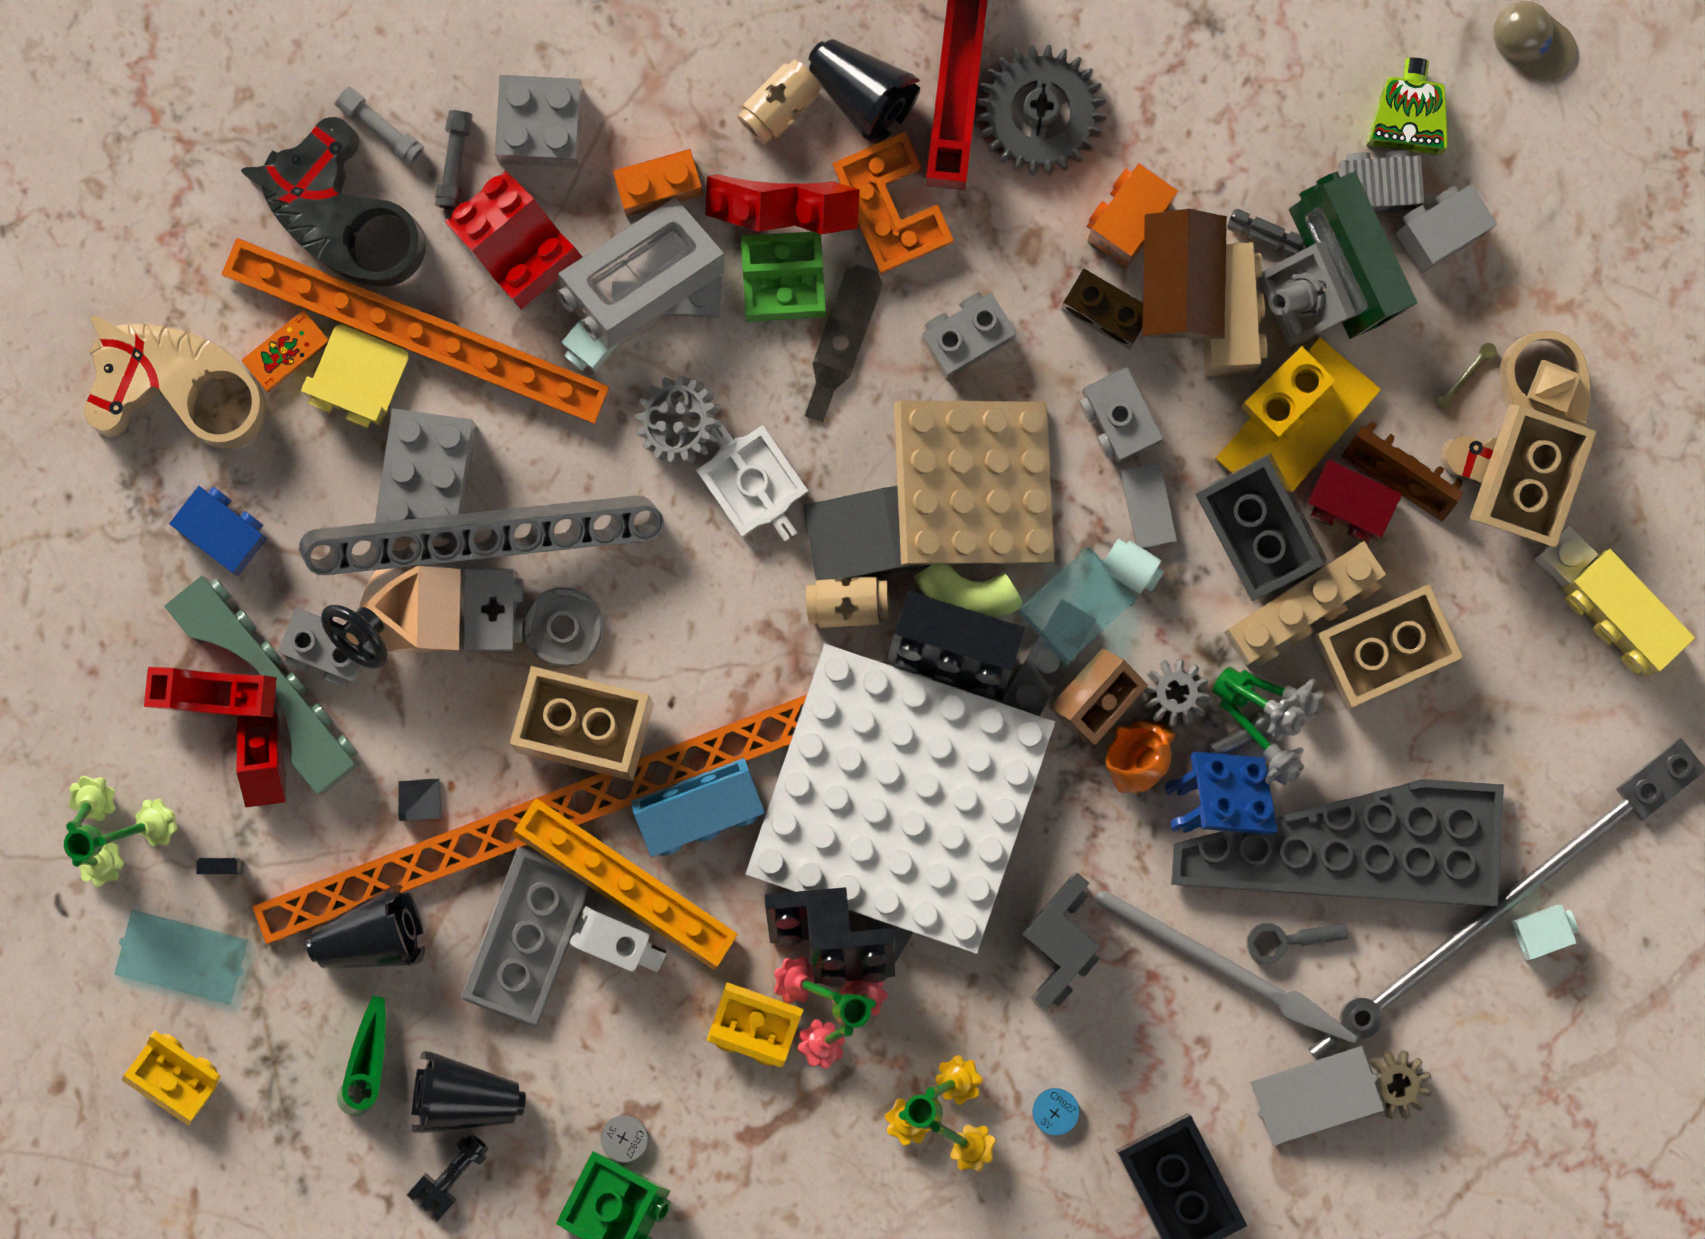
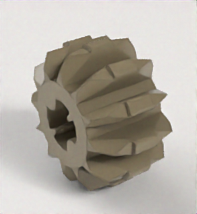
M1384 1051L1383 1058L1386 1065L1383 1066L1376 1059H1371L1370 1065L1378 1071L1379 1079L1376 1082L1384 1105L1386 1104L1385 1117L1392 1119L1398 1106L1402 1118L1407 1119L1410 1117L1408 1104L1410 1103L1415 1109L1421 1111L1424 1105L1416 1096L1418 1094L1423 1096L1431 1095L1432 1091L1428 1088L1420 1087L1419 1083L1431 1079V1074L1429 1072L1415 1073L1423 1064L1420 1058L1414 1059L1407 1066L1409 1058L1407 1051H1400L1397 1063H1395L1394 1055L1391 1051ZM1398 1073V1078H1405L1406 1085L1400 1087L1401 1094L1395 1096V1091H1388L1387 1084L1393 1082L1392 1075Z

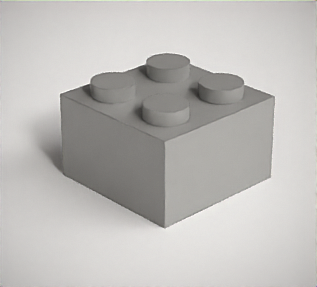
M500 75L495 156L498 162L579 167L583 101L581 80L573 78Z

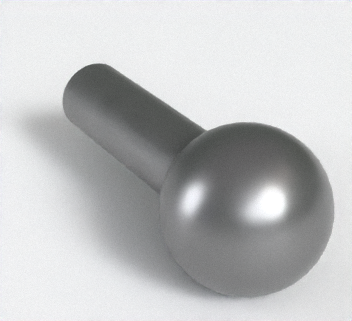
M1264 710L1255 713L1251 717L1250 722L1268 742L1273 741V735L1268 733L1271 724L1270 716L1266 715ZM1242 728L1210 744L1208 747L1210 753L1228 754L1255 740Z

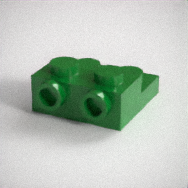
M592 1151L556 1225L581 1239H652L648 1235L655 1221L661 1222L664 1220L670 1210L671 1201L667 1197L671 1190L638 1172L631 1171L598 1152Z

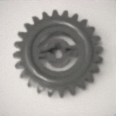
M1033 44L1029 47L1028 58H1024L1020 51L1015 49L1013 52V64L1004 57L999 59L1002 73L993 69L988 70V76L994 84L981 83L979 86L980 90L988 96V98L976 99V105L986 110V112L977 115L975 120L978 123L988 124V127L980 132V137H993L994 140L989 145L988 151L994 152L1002 149L1003 153L1000 162L1005 163L1009 159L1014 158L1015 171H1019L1025 163L1029 164V171L1032 176L1036 174L1039 165H1043L1047 175L1052 174L1054 163H1057L1063 171H1067V158L1070 157L1075 162L1081 163L1082 156L1079 149L1081 148L1089 152L1094 150V145L1089 141L1088 137L1099 138L1102 136V131L1093 125L1104 122L1107 118L1105 114L1095 111V109L1106 104L1105 98L1093 97L1101 89L1102 83H1087L1093 74V69L1090 68L1080 73L1078 69L1082 61L1081 57H1077L1070 64L1066 63L1067 49H1063L1057 58H1053L1050 44L1046 46L1043 56H1038ZM1032 83H1037L1036 89L1027 95L1022 109L1023 119L1031 127V135L1029 137L1017 128L1012 119L1011 105L1014 97L1022 88ZM1051 85L1064 93L1069 103L1070 117L1067 125L1059 134L1044 139L1045 129L1051 127L1056 122L1060 109L1057 95L1050 90ZM1042 86H1045L1043 101L1048 110L1045 116L1042 117L1040 133L1037 136L1036 130L1039 116H1037V110L1033 107H1036L1038 101H1040Z

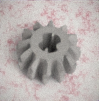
M1183 659L1176 661L1175 672L1173 673L1170 664L1166 660L1162 661L1160 668L1164 677L1156 671L1150 670L1147 676L1157 685H1148L1143 691L1145 694H1154L1155 698L1143 703L1144 708L1149 709L1158 705L1160 709L1154 714L1153 720L1158 722L1165 713H1168L1167 723L1170 728L1176 726L1177 714H1180L1185 726L1191 725L1192 718L1188 709L1201 717L1205 711L1195 703L1196 700L1208 702L1211 699L1210 694L1199 693L1197 689L1209 684L1208 678H1202L1196 682L1192 679L1199 671L1197 665H1193L1187 674L1183 673L1185 665ZM1169 683H1174L1177 688L1184 686L1186 689V694L1181 697L1185 700L1182 704H1178L1175 699H1167L1165 692L1171 690L1168 687Z

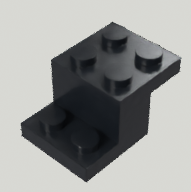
M846 887L764 895L770 943L791 946L800 943L802 940H810L815 984L822 983L825 986L835 987L845 984L846 981L864 980L869 983H878L886 980L887 977H895L892 928L851 932Z

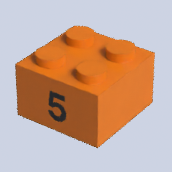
M1140 163L1137 164L1132 172L1127 168L1124 169L1112 187L1113 190L1110 195L1114 198L1109 205L1101 201L1088 221L1090 222L1086 226L1091 230L1087 241L1126 269L1144 245L1145 214L1168 211L1178 193L1177 189Z

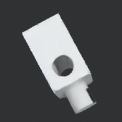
M586 905L583 906L569 942L577 949L632 972L635 971L637 965L658 972L667 951L649 943L650 934ZM622 937L629 939V946L623 952L616 949V944Z

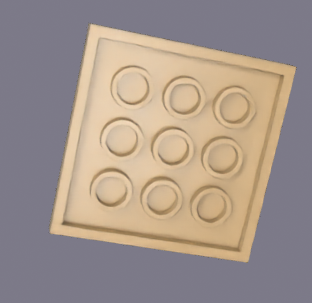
M910 400L894 402L901 565L1053 563L1054 542L1047 402Z

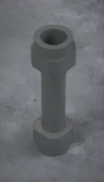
M449 110L445 130L449 133L443 180L442 185H437L435 206L439 208L454 210L461 201L462 189L458 187L465 136L471 134L473 114L469 112Z

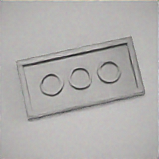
M518 846L460 999L537 1027L590 887L545 856Z

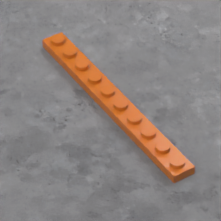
M237 237L221 274L225 278L593 425H596L610 390L608 385Z

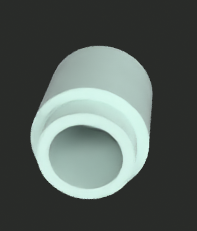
M1119 538L1102 563L1103 567L1110 570L1108 575L1138 594H1141L1144 588L1152 592L1164 573L1163 570L1158 568L1162 560L1129 540L1126 543Z

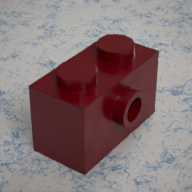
M1328 460L1324 464L1304 507L1312 511L1310 517L1328 526H1332L1335 521L1349 528L1347 532L1349 536L1369 544L1371 539L1379 541L1383 537L1402 494L1334 461Z

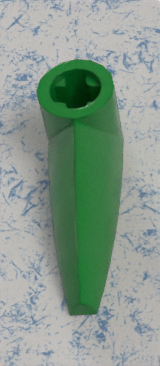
M373 995L369 1002L351 1050L343 1084L337 1094V1103L340 1109L350 1116L365 1114L378 1097L385 1047L386 1010L385 998ZM355 1086L362 1088V1094L367 1095V1098H363L360 1104L353 1102V1096L348 1095V1092H352Z

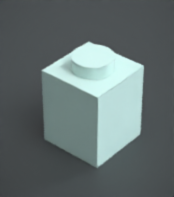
M580 319L561 342L567 350L564 357L580 371H583L587 366L595 373L618 344L607 350L599 339L593 341L585 332L581 323L582 319Z
M1554 905L1510 921L1525 960H1532L1576 944L1573 934L1579 932L1578 926L1571 910L1565 911L1563 905Z

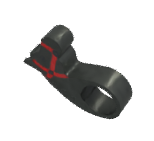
M338 117L324 118L316 124L309 135L298 146L282 150L278 153L272 150L263 166L241 169V172L247 178L262 187L264 197L271 211L297 243L321 263L340 275L360 283L392 286L409 279L420 267L425 255L426 243L423 230L413 216L401 206L390 201L341 194L345 181L343 165L356 153L359 145L357 132L344 120ZM380 215H393L402 218L407 224L410 233V246L404 259L394 268L383 272H372L363 269L357 261L355 252L351 249L355 246L356 236H354V232H359L367 221Z

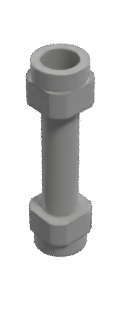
M347 87L337 98L335 106L350 119L355 116L394 148L393 153L408 165L413 164L424 150V146L409 133L405 136L370 109L365 104L366 99L351 87Z

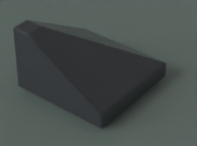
M439 778L398 781L399 821L442 819Z

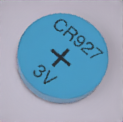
M1051 1088L1037 1096L1033 1104L1032 1115L1034 1122L1043 1132L1050 1135H1062L1069 1132L1076 1125L1079 1118V1106L1074 1096L1068 1091L1060 1088Z

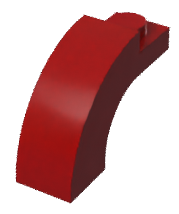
M148 667L144 707L227 716L273 718L277 677L205 672L168 667Z

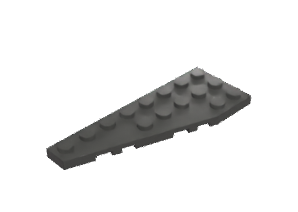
M1421 779L1276 817L1277 832L1274 835L1220 831L1174 843L1171 885L1497 907L1504 784Z

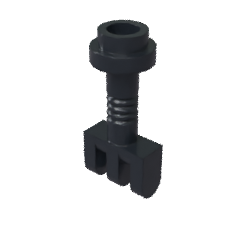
M472 1133L467 1138L461 1137L456 1145L460 1152L436 1180L425 1173L406 1195L413 1201L424 1189L428 1196L419 1205L424 1211L437 1200L441 1205L435 1209L431 1216L436 1222L442 1218L457 1200L448 1192L454 1182L457 1181V1178L462 1175V1172L472 1162L480 1165L486 1159L485 1153L489 1148L480 1138Z

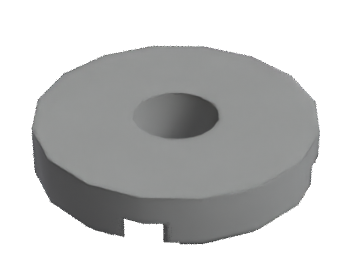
M556 587L542 593L530 603L524 615L523 635L528 648L540 661L553 667L570 668L584 663L597 651L603 638L604 622L598 606L587 594L574 588ZM561 616L571 618L575 624L573 634L566 639H559L552 632L554 620Z

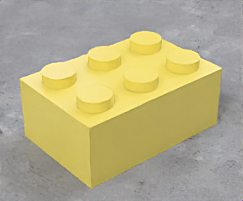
M1611 549L1598 554L1570 584L1562 587L1563 591L1567 594L1564 600L1571 609L1580 616L1585 613L1596 624L1592 628L1596 635L1607 645L1613 642L1624 653L1620 657L1623 663L1636 675L1640 672L1645 676L1660 672L1695 639L1689 630Z

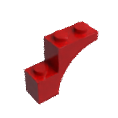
M720 174L707 176L705 215L758 232L792 226L819 234L858 229L860 189L833 181L799 184L770 183L738 179Z

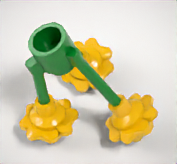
M956 1055L951 1061L940 1063L939 1070L941 1074H938L935 1078L938 1086L927 1088L925 1095L921 1094L910 1097L907 1103L904 1099L900 1098L895 1101L893 1109L885 1114V1120L890 1123L887 1127V1133L898 1138L902 1145L907 1146L912 1140L914 1143L921 1144L924 1141L925 1134L932 1130L934 1133H939L954 1142L950 1157L958 1161V1169L962 1171L973 1169L976 1172H980L983 1169L984 1163L993 1161L992 1149L996 1144V1139L989 1135L988 1127L980 1126L976 1128L968 1124L964 1126L962 1134L950 1130L940 1122L943 1116V1107L937 1100L939 1095L943 1094L946 1100L954 1098L956 1104L963 1105L968 1099L979 1096L980 1091L977 1086L983 1082V1077L976 1070L974 1060L964 1061L961 1055Z

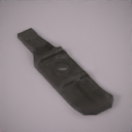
M857 264L844 272L812 363L816 384L805 417L823 423L835 390L851 377L883 286V282L875 270ZM845 336L849 342L848 347L844 350L835 349L833 346L834 338Z

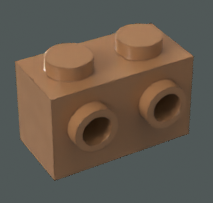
M1102 648L1053 702L1049 709L1074 734L1096 745L1146 689L1148 684L1124 659Z

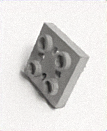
M1325 241L1315 243L1262 271V277H1259V281L1268 299L1269 308L1274 313L1288 348L1299 345L1356 316V312ZM1322 281L1326 284V291H1323Z

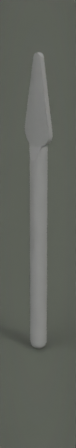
M1100 891L1096 894L1095 900L1099 906L1280 1007V1011L1286 1018L1351 1043L1357 1041L1355 1034L1302 993L1297 991L1285 992L1107 891Z

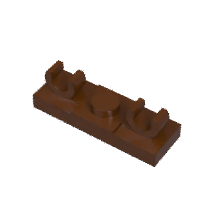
M1371 422L1366 428L1362 426L1343 452L1342 457L1387 487L1401 493L1404 498L1443 523L1464 494L1463 491L1459 490L1462 480L1457 478L1453 484H1450L1440 477L1444 471L1443 467L1439 466L1434 472L1430 471L1429 467L1419 462L1414 456L1407 454L1398 447L1392 446L1394 435L1391 433L1383 440L1373 433L1377 424Z

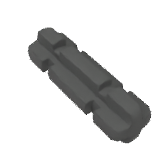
M1235 209L1232 212L1227 224L1228 230L1242 235V232L1248 234V239L1274 250H1277L1279 247L1283 249L1282 253L1293 256L1302 250L1305 241L1301 238V235L1292 231L1288 234L1285 232V228L1257 216L1255 219L1250 218V213L1243 210Z

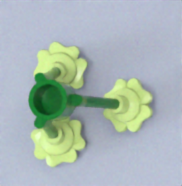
M87 776L80 777L78 783H73L69 787L72 797L69 807L72 810H78V813L73 821L66 824V829L69 833L64 839V850L69 858L73 859V866L81 869V879L85 882L92 880L93 885L96 887H102L107 881L118 880L119 872L117 870L124 867L125 862L119 856V846L113 841L138 833L145 837L151 846H157L159 843L166 846L170 843L171 835L177 831L175 812L166 807L162 799L159 798L154 801L150 799L143 801L142 809L135 815L137 821L135 825L102 835L95 826L82 825V822L88 818L103 821L106 813H113L115 810L113 802L115 789L109 786L106 787V780L102 777L92 779Z

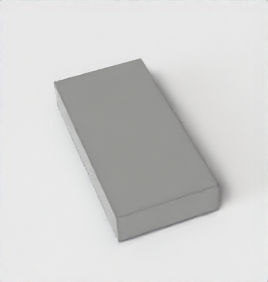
M1160 462L1121 470L1120 475L1135 544L1146 549L1177 542Z

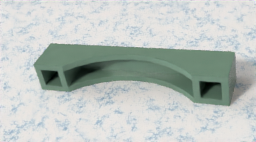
M200 576L164 607L190 638L228 649L250 663L261 675L277 677L275 693L288 723L291 739V763L317 795H324L359 766L358 762L354 759V756L359 752L344 734L339 738L336 737L328 727L333 720L319 703L313 707L303 696L308 690L295 673L291 672L289 675L284 673L277 664L282 660V657L268 641H265L263 644L258 641L252 633L257 627L242 609L237 613L227 602L232 596L217 578L210 582L208 578Z

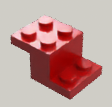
M506 170L501 175L488 180L478 194L469 201L458 205L452 215L444 221L470 250L491 278L521 310L558 280V273L582 258V255L558 230L536 200Z

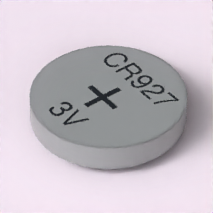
M621 1115L611 1119L605 1125L601 1134V1144L603 1150L611 1159L618 1162H631L639 1158L646 1150L648 1133L644 1124L639 1119L629 1115Z

